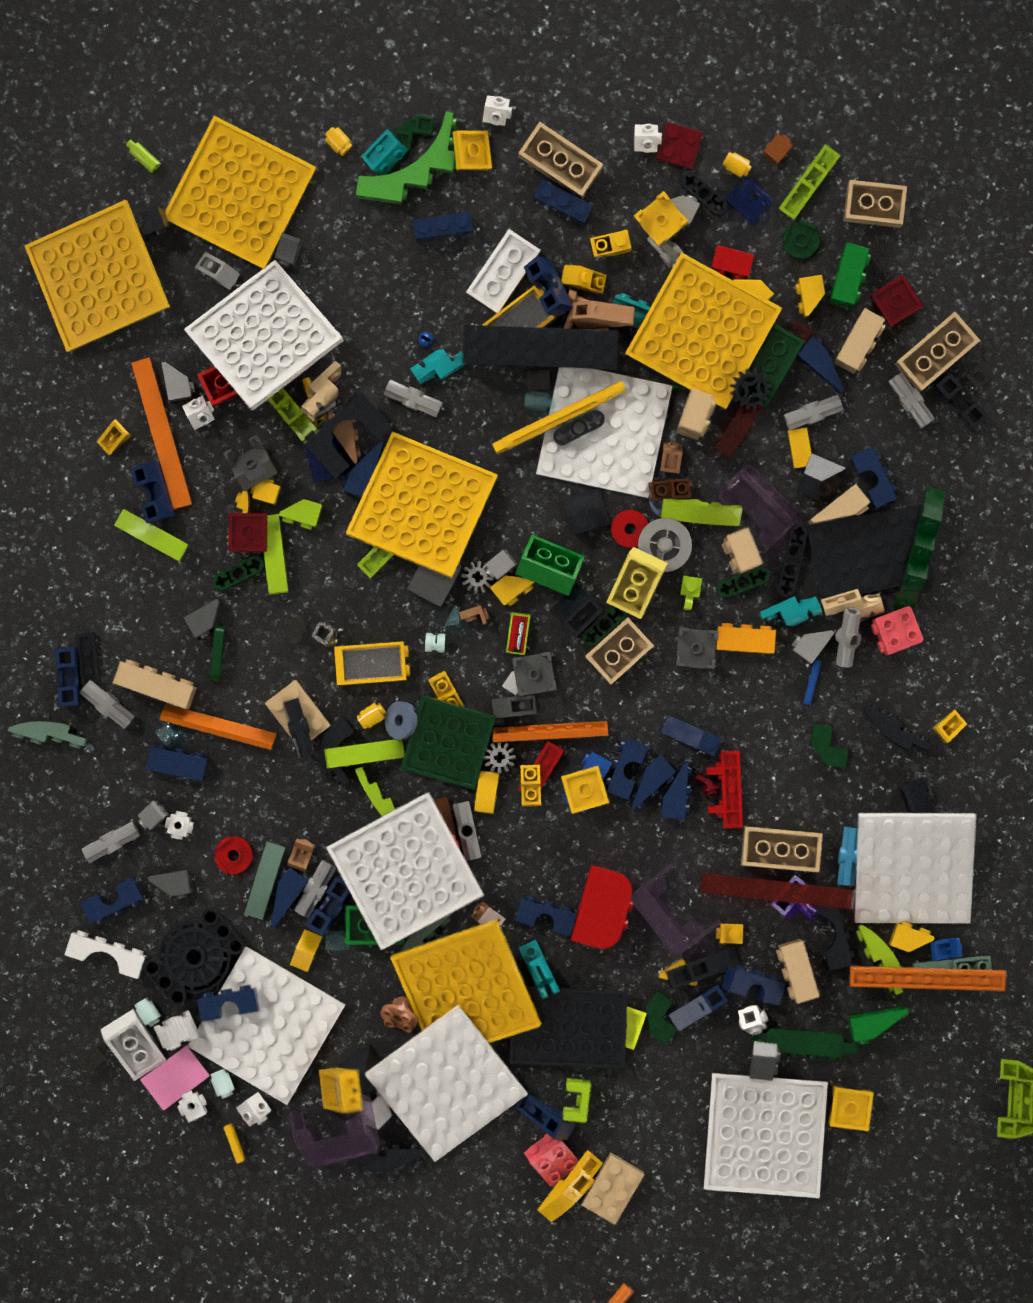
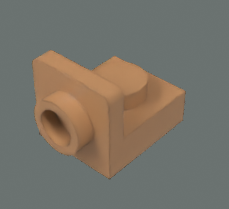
M676 442L663 444L660 471L680 472L683 452L682 445Z
M481 605L459 612L461 620L465 619L466 622L477 619L476 615L480 614L483 625L487 624L486 619H489L486 608L482 609Z
M485 902L477 905L471 915L481 925L497 920L501 926L505 921L503 916Z

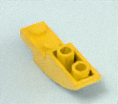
M586 1151L564 1181L559 1180L537 1211L550 1222L557 1219L571 1208L595 1182L593 1176L603 1163L591 1152Z

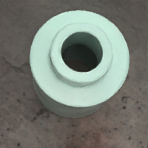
M148 997L134 1005L135 1011L144 1026L149 1025L151 1027L159 1022L158 1018L161 1015L152 1000L149 1001Z
M225 1068L210 1074L212 1078L211 1083L217 1097L221 1096L223 1099L233 1094L232 1090L235 1087Z

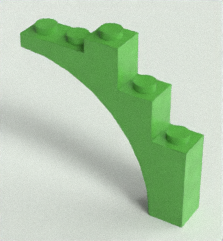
M452 112L445 113L443 124L436 140L428 151L413 164L388 175L375 177L359 176L356 197L402 204V201L407 198L408 188H405V186L428 189V184H432L433 173H430V170L453 174V169H457L455 151H449V149L453 148L454 142L453 137H451V131L456 129L457 119L454 118V114Z

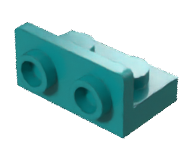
M386 129L361 157L375 173L381 176L388 173L408 149L398 141L391 131Z
M624 293L616 294L613 304L635 308L633 326H630L635 329L640 328L651 308L649 303L638 300V302L633 301L631 296Z

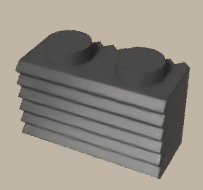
M754 1042L750 1063V1079L773 1081V1075L778 1073V1063L780 1061V1051H777L776 1043Z

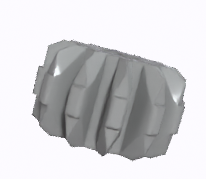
M478 561L477 567L471 562V570L468 567L464 568L469 574L461 575V577L468 578V580L462 583L463 585L470 583L467 588L468 591L474 586L475 594L478 593V587H481V591L484 593L485 588L483 586L486 585L490 588L491 584L487 580L494 581V578L487 577L489 574L485 571L487 569L486 565L480 568L481 561ZM476 572H480V576H483V580H480L478 583L472 578L473 574L476 575Z
M498 742V748H495V745L491 743L493 751L486 749L490 756H484V759H490V762H487L485 766L493 764L491 772H494L495 768L498 767V774L502 772L501 767H504L505 771L508 772L509 769L506 764L514 766V763L510 762L509 759H516L514 755L509 756V753L513 752L514 749L511 748L506 751L508 743H505L503 748H501V742ZM498 752H502V755H505V759L501 763H497V760H494V756Z

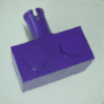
M796 875L793 876L771 903L776 910L790 920L799 910L810 920L815 918L810 911L816 916L819 913L818 910L807 902L815 890Z

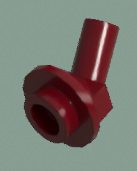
M700 773L696 775L695 780L705 784L702 794L713 796L718 793L717 790L720 789V786L714 784L711 779Z

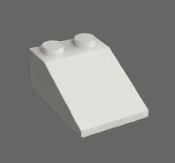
M134 1009L101 1029L104 1041L134 1081L167 1060Z

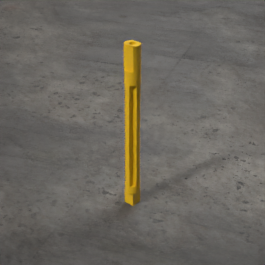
M620 381L513 432L492 445L497 454L509 450L608 402V400L626 392V388L623 382Z

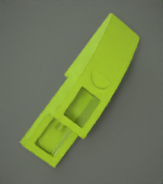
M857 925L859 930L856 933L860 942L864 941L866 945L864 952L867 959L871 958L873 962L880 960L881 963H878L879 967H901L893 952L879 936L865 926ZM888 988L890 992L893 991L896 995L903 992L902 988Z

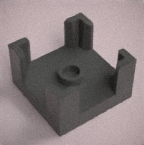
M257 435L249 439L253 449L238 457H236L232 449L223 453L243 491L277 474L270 457Z
M679 627L675 666L714 670L718 631Z
M550 652L512 658L518 696L557 690Z

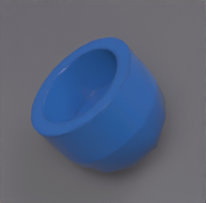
M422 332L419 335L418 342L420 346L428 348L433 344V336L429 332ZM424 336L430 339V342L428 343L427 341L421 339V337Z

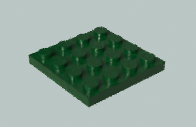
M773 324L749 367L750 373L753 368L757 369V374L760 371L764 372L762 377H769L766 383L772 384L768 388V391L772 392V394L766 395L769 401H762L763 407L766 409L805 344L804 340ZM754 376L746 377L743 380L751 381ZM761 383V384L759 385V386H760V391L763 392V386H762V383ZM748 386L749 392L753 393V386ZM739 387L740 394H742L741 387ZM753 397L751 400L756 401L758 398Z
M422 695L416 713L417 726L414 733L410 735L401 769L475 790L496 716Z

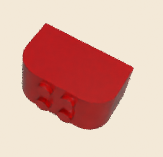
M591 864L571 934V941L596 948H608L619 940L622 930L626 931L629 921L626 918L627 911L631 912L634 901L631 900V884L622 873Z

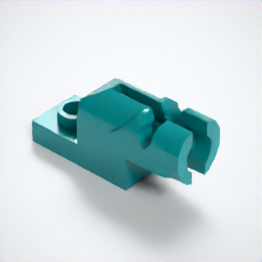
M444 349L433 352L423 359L425 368L417 363L410 370L418 382L422 384L434 378L435 374L442 381L467 363H462V351L453 357L454 361H451Z
M794 596L759 612L761 620L766 618L769 621L778 617L776 613L779 612L785 626H795L809 619L808 611L813 617L823 613L815 596L799 600L800 603L797 602Z
M534 940L519 947L542 999L549 997L545 989L546 985H550L554 995L560 992L537 941Z

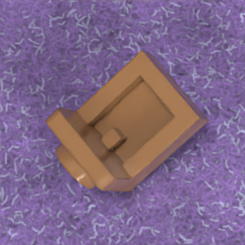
M296 839L287 866L305 872L313 853L314 844H311L306 839Z

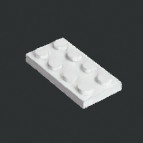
M508 229L466 293L495 313L500 312L526 274L524 266L538 256L541 250Z

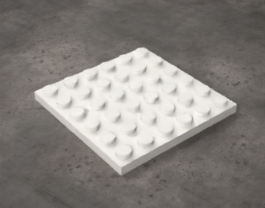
M276 260L184 329L252 411L344 341L342 336Z
M559 367L549 415L620 381L623 382L626 392L546 431L536 474L649 498V482H652L672 386L597 369ZM594 410L601 411L604 414L605 421L600 428L564 446L557 445L554 442L553 434L558 428ZM594 414L592 415V420L587 421V418L583 420L587 423L588 429H591L590 424L593 422L599 424L601 416ZM576 423L573 429L576 433H582L585 427L582 423ZM567 427L568 432L565 434L559 432L557 440L564 442L566 441V436L571 435V438L575 436L571 433L570 427Z
M429 792L326 847L381 950L484 895Z
M858 813L855 923H902V921L907 923H970L976 815Z
M246 946L221 990L232 988L233 992L240 990V986L251 985V988L256 987L260 1010L239 1015L238 1007L234 1002H224L221 1008L223 1017L202 1022L198 1028V1037L191 1040L188 1047L288 1105L346 1004Z
M459 1005L365 1073L366 1077L422 1147L425 1148L434 1162L527 1095V1091Z
M712 1073L704 1189L820 1198L828 1082L773 1078V1081L750 1079L747 1075Z

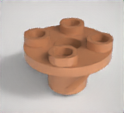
M400 996L397 999L395 998L392 1004L384 1005L381 1009L380 1015L384 1019V1025L389 1028L397 1027L405 1032H412L418 1023V1018L412 1012L413 1009L407 997Z

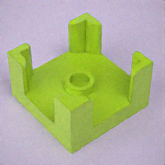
M567 1078V1091L580 1092L581 1094H577L576 1106H579V1108L566 1106L563 1108V1120L586 1123L590 1080Z

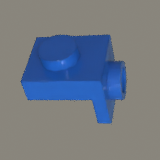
M947 938L930 942L932 961L962 957V945L959 938Z

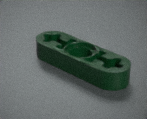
M252 556L216 574L213 577V586L223 591L259 574L264 570V560L259 556ZM253 560L260 561V569L252 568L249 570L251 574L248 575L247 569L243 565L247 563V567L253 565ZM236 568L244 570V576L240 579L235 578L233 575ZM230 572V577L234 580V582L231 583L230 580H227L224 582V587H222L221 585H217V582L219 581L218 578L221 577L225 579L228 577L226 573Z
M757 567L723 580L717 585V593L720 597L728 598L757 587L769 580L770 572L765 567ZM758 570L766 573L764 581L758 578L754 580L756 584L752 585L749 573H752V577L758 575ZM740 577H746L749 580L747 587L742 588L738 585ZM731 580H734L738 591L735 592L734 588L728 590L729 594L720 591L723 588L722 584L730 586L732 585Z
M612 606L583 633V643L590 647L595 646L621 623L628 613L623 611L624 616H617L615 618L617 623L614 624L613 620L607 616L609 613L611 616L615 614L616 611L614 609L616 607ZM603 619L608 620L611 624L610 628L606 631L599 627V623ZM596 626L597 630L603 635L600 637L597 634L594 637L596 640L594 643L592 641L587 642L586 634H593L595 630L592 628Z
M215 626L210 668V681L220 682L225 641V627Z

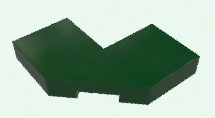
M415 114L404 124L394 129L393 135L408 149L407 152H410L413 134L432 137L435 117Z
M813 724L810 743L825 765L846 768L849 749L830 746L833 727Z
M657 991L646 1005L650 1034L666 1045L677 1030L662 1018L673 1002Z

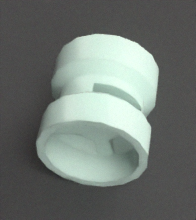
M426 633L425 652L437 650L444 653L445 634L433 635L432 633Z

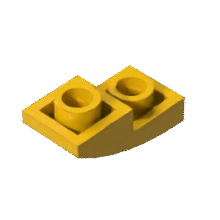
M248 491L239 492L235 503H237L236 507L243 510L242 513L250 512Z
M445 670L428 679L438 699L464 706Z
M520 765L522 806H541L540 765Z
M480 771L475 812L494 813L499 782L498 773Z

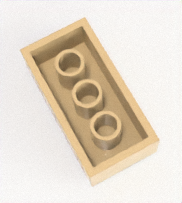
M541 122L538 123L518 153L520 159L581 200L603 169L601 162Z
M954 312L901 357L895 365L920 393L980 340L960 316Z
M692 389L676 433L698 440L700 436L703 437L710 422L707 418L709 419L716 404L713 401L714 396Z
M132 660L120 661L113 681L114 684L184 709H190L197 689L193 686V682L181 679L179 682L175 680L176 676L165 672L162 675L157 674V669L144 666V669L140 668V663Z
M744 826L741 865L819 872L823 834Z

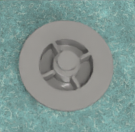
M660 518L650 522L642 530L638 541V549L668 563L664 572H669L680 568L688 560L692 550V540L688 530L680 522L670 518Z

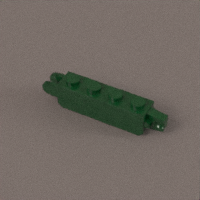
M769 1027L766 1033L751 1035L750 1041L751 1046L754 1045L755 1041L764 1042L765 1044L767 1042L769 1044L776 1043L777 1051L788 1053V1057H799V1054L807 1055V1058L818 1059V1056H826V1060L832 1061L843 1058V1054L853 1055L859 1050L854 1042L844 1041L841 1034L836 1032Z

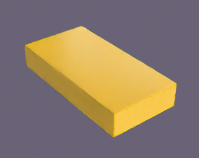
M807 427L788 430L794 469L806 467L811 455Z
M227 1124L224 1126V1130L238 1164L245 1160V1156L233 1124Z

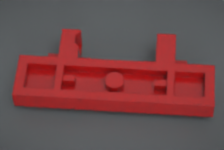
M720 751V762H715L716 767H706V775H718V779H721L722 800H719V805L707 806V813H718V818H722L723 828H743L740 751Z

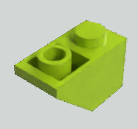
M303 499L280 511L279 516L283 518V522L293 524L294 521L301 523L300 527L311 530L312 527L317 528L323 505Z

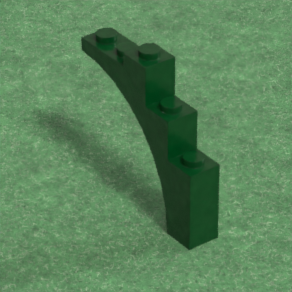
M927 487L911 552L894 603V611L907 606L911 607L913 611L919 594L922 592L927 577L928 564L934 551L936 534L942 519L946 493L944 491Z

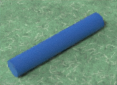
M814 660L803 701L804 704L811 705L822 661Z

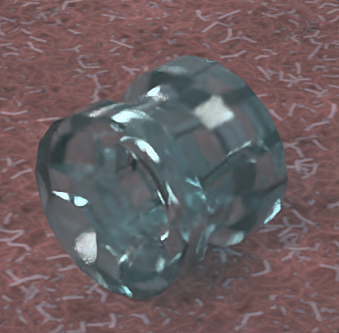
M168 722L163 723L162 728L154 731L166 746L172 738L178 737V734Z

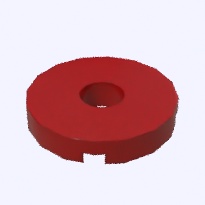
M622 511L612 522V536L623 547H638L640 534L648 525V521L638 511ZM633 524L636 528L635 533L627 534L625 526Z
M237 836L223 839L215 850V862L218 868L228 874H240L246 871L253 859V850L250 844L245 839ZM231 850H236L239 853L238 860L232 861L229 859L228 854Z

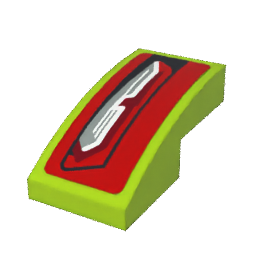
M511 612L506 653L525 655L531 614Z

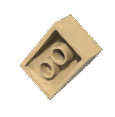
M855 484L807 523L814 525L852 517L855 514L859 516L868 509L867 504L870 501Z

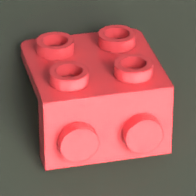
M909 606L871 620V630L874 635H877L879 639L877 643L878 648L885 656L923 641L912 608Z
M548 1134L544 1135L542 1139L524 1152L531 1165L551 1187L556 1185L560 1179L562 1180L570 1174L579 1162L563 1140L553 1139Z

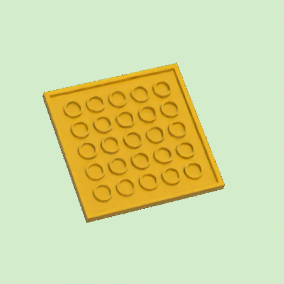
M214 116L165 214L168 222L265 269L280 241L281 234L287 228L317 168Z
M123 200L25 245L67 352H71L170 307L127 200Z
M681 253L625 354L689 390L695 389L714 396L713 401L716 402V405L726 410L734 396L730 394L731 391H734L730 384H735L732 378H739V371L745 374V369H749L782 308Z
M392 432L349 524L346 535L453 578L498 475Z
M497 920L393 954L390 957L422 1031L457 1005L461 1007L488 1043L540 1027L541 1025Z

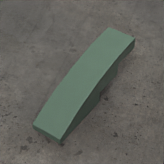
M266 842L244 913L245 915L263 920L286 847Z

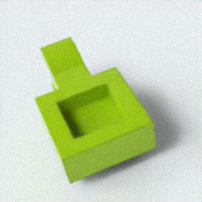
M683 576L680 595L686 596L684 610L691 611L693 597L699 598L702 584L701 578Z

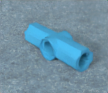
M844 827L842 847L839 849L838 856L839 871L837 884L854 886L858 828Z

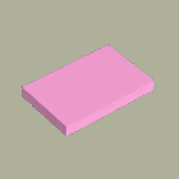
M186 1045L141 1078L140 1081L164 1111L180 1099L181 1095L191 1091L207 1079L210 1074L188 1045Z

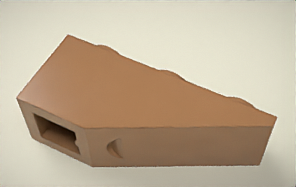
M597 301L573 302L571 319L578 329L633 326L635 308Z
M336 408L328 412V419L334 415L333 411ZM348 419L340 422L333 430V433L352 461L357 465L358 460L361 459L360 448H356L355 442L359 440L358 430L354 429L353 422H356V420Z

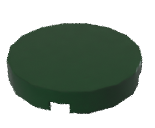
M797 221L792 223L783 233V249L794 259H807L814 255L819 248V233L816 227L809 222Z

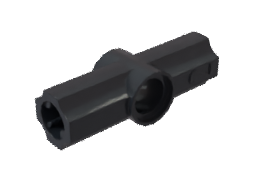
M299 698L283 702L288 719V729L291 738L294 740L298 757L302 758L315 754L310 738V728L306 717H304Z

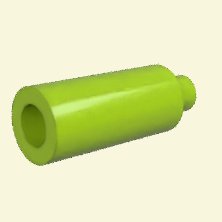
M132 140L127 142L126 146L130 148L129 153L149 172L153 173L160 166L161 163L139 142L136 144Z

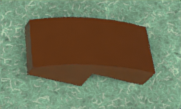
M690 479L649 482L650 502L663 501V499L691 498Z

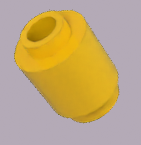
M332 127L325 134V141L341 156L347 153L353 146L350 143L351 140L339 127L336 129Z
M729 152L722 164L726 167V170L740 178L743 175L747 176L752 167L749 165V160L735 152L734 154Z
M374 702L360 711V714L356 717L361 726L366 729L385 719L384 714H386V711L381 704L377 705Z

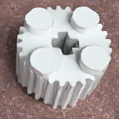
M189 1011L183 1012V1017L173 1016L163 1021V1026L156 1025L154 1027L162 1047L166 1048V1050H173L181 1046V1041L189 1042L198 1037V1029Z

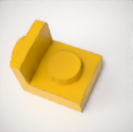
M720 923V928L716 927V939H719L720 944H743V924Z

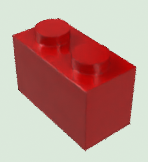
M717 245L711 269L723 276L725 274L732 275L733 279H748L754 254Z

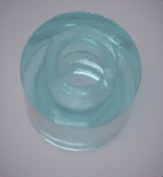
M538 391L526 392L525 408L547 412V408H551L552 397H549V393Z

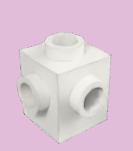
M487 95L482 122L505 126L506 119H510L512 108L509 107L510 99Z
M635 125L634 151L657 152V146L661 144L662 133H658V125Z
M203 396L193 399L182 406L194 430L215 420L212 414L215 410L210 401L206 402Z
M176 811V814H171L170 817H167L165 828L168 829L167 833L171 834V838L182 840L183 836L187 837L189 833H192L194 822H191L192 817H187L188 813ZM176 822H180L182 824V827L180 829L175 828Z
M757 1005L748 1006L738 1011L740 1016L739 1024L742 1030L751 1035H757L762 1033V1030L767 1029V1014Z
M191 1090L181 1095L183 1099L179 1100L180 1105H178V1109L182 1116H186L188 1123L207 1113L205 1108L207 1102L203 1094L199 1095L198 1091L193 1093Z
M259 1092L236 1108L249 1127L255 1123L260 1125L267 1119L266 1115L272 1111Z

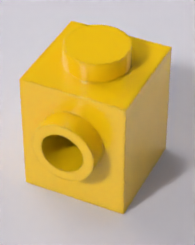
M266 479L253 486L250 494H253L252 498L276 506L281 487L273 484L274 480Z

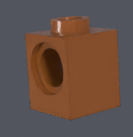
M777 134L765 148L762 155L778 166L793 146L791 144L792 141L784 134L782 136Z

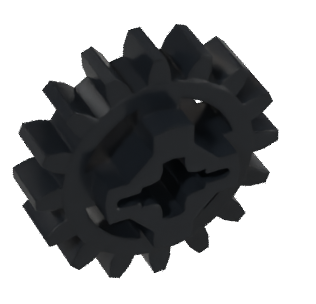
M753 368L750 373L749 369H745V374L739 371V378H732L735 384H730V387L734 388V391H731L730 394L735 395L733 402L739 401L738 407L745 405V410H749L750 406L753 410H756L757 405L763 407V400L769 401L766 395L772 394V392L768 391L772 384L766 383L769 377L763 378L764 372L760 371L757 374V369ZM754 376L751 381L743 380L746 377ZM761 383H762V386H763V392L760 391V386H759V385H760ZM748 386H753V393L749 392ZM739 387H741L742 390L741 396L739 394ZM753 397L758 398V400L754 402H748V400H750Z

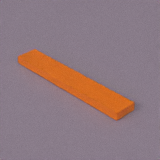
M165 704L160 716L161 721L269 750L272 749L276 738V733L169 704Z
M606 721L492 728L493 742L608 736V724Z

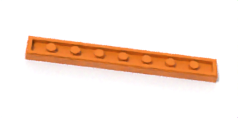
M149 357L132 362L131 364L173 509L192 505L151 359Z
M850 966L849 985L850 987L1005 991L1006 971Z

